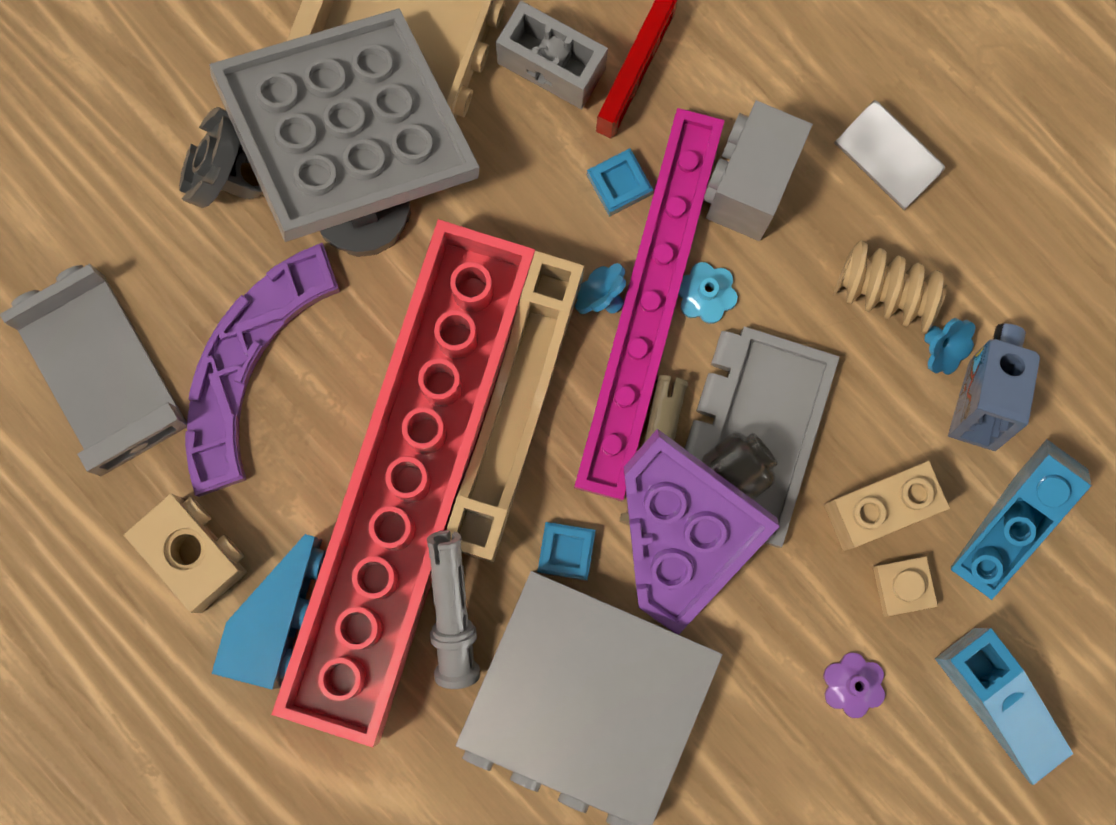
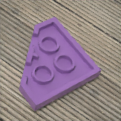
M656 429L624 466L638 606L642 611L679 635L780 526L777 517L659 429Z

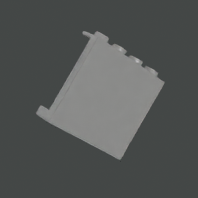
M531 571L455 746L465 750L462 759L475 766L491 771L495 763L513 771L510 780L527 789L538 792L541 784L561 792L558 801L570 808L586 813L590 805L608 813L606 822L610 825H653L723 654Z

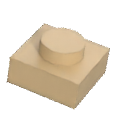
M927 556L873 567L884 617L938 607Z

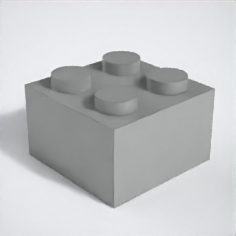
M757 100L749 116L739 113L722 154V157L730 161L719 159L704 195L703 201L711 203L706 219L760 241L774 217L813 124Z

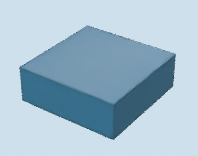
M631 148L587 170L586 175L609 217L653 194V189Z
M545 522L537 573L587 581L596 530Z

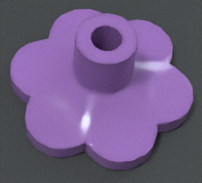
M848 653L843 656L840 663L830 664L825 669L823 677L828 685L825 691V700L830 707L843 709L845 714L851 718H861L866 714L868 708L878 707L883 703L885 692L880 684L884 678V672L877 663L866 662L858 653ZM859 681L861 688L856 690L855 683Z

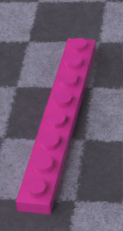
M680 108L676 110L574 489L622 502L626 493L624 466L634 456L638 448L725 120Z

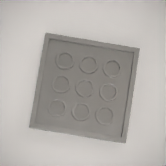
M400 8L209 64L211 78L285 242L478 179L480 167Z

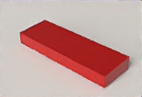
M677 0L654 1L597 116V133L610 139L612 136L615 137L674 17Z

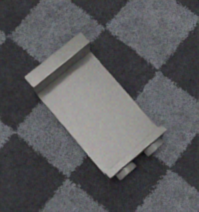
M91 264L86 266L76 265L61 272L56 277L57 282L42 291H28L15 298L11 303L12 307L2 312L0 316L4 323L20 333L84 449L77 455L86 471L103 476L187 428V421L105 276Z

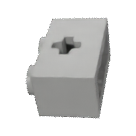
M523 1L519 2L496 41L497 63L581 110L606 70L607 47Z

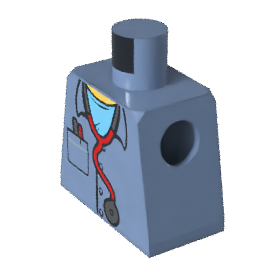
M998 324L995 327L993 339H990L970 360L948 437L996 452L1028 425L1040 356L1035 351L1023 348L1026 331L1023 328L1013 324Z

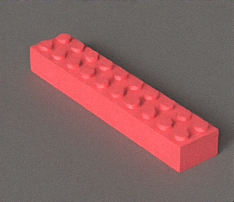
M438 219L271 715L372 748L380 743L432 583L427 537L435 532L447 529L458 492L467 472L491 402L535 249Z

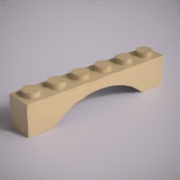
M538 251L534 253L491 402L446 529L451 532L450 540H452V533L458 532L461 535V553L492 563L495 561L581 287L584 265Z

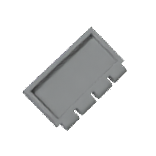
M744 326L740 335L721 331L711 365L729 373L727 377L708 373L696 412L712 417L714 421L711 425L693 420L685 450L777 517L780 527L764 544L782 548L839 356Z

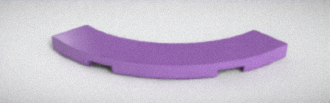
M323 243L298 252L269 270L264 278L233 303L209 338L196 367L190 388L187 431H185L188 470L195 496L200 497L246 480L239 445V421L243 398L252 372L267 346L292 319L322 299L340 292Z

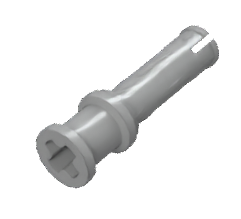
M445 530L435 532L427 537L436 611V623L430 631L431 644L437 648L438 666L434 670L435 682L443 688L461 689L472 686L480 678V667L474 661L472 646L477 639L476 627L468 619L466 609L461 535L458 532L452 533V540H450L451 532Z

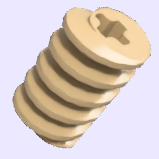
M862 240L859 241L846 259L833 296L842 287L847 288L846 303L851 305L861 294L866 295L865 311L870 312L879 301L884 302V318L888 320L899 308L903 310L902 325L908 327L917 316L922 317L921 333L927 334L933 326L946 296L947 285L943 287V273L935 270L924 280V266L918 262L905 273V258L900 255L896 256L886 266L887 252L884 249H877L867 258L868 244Z

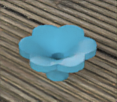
M705 262L695 264L690 275L683 276L678 295L682 298L680 306L682 313L688 318L700 317L708 324L719 322L724 311L733 309L737 303L738 296L731 287L733 276L730 271L725 268L713 269L711 265ZM705 287H711L712 292H707Z

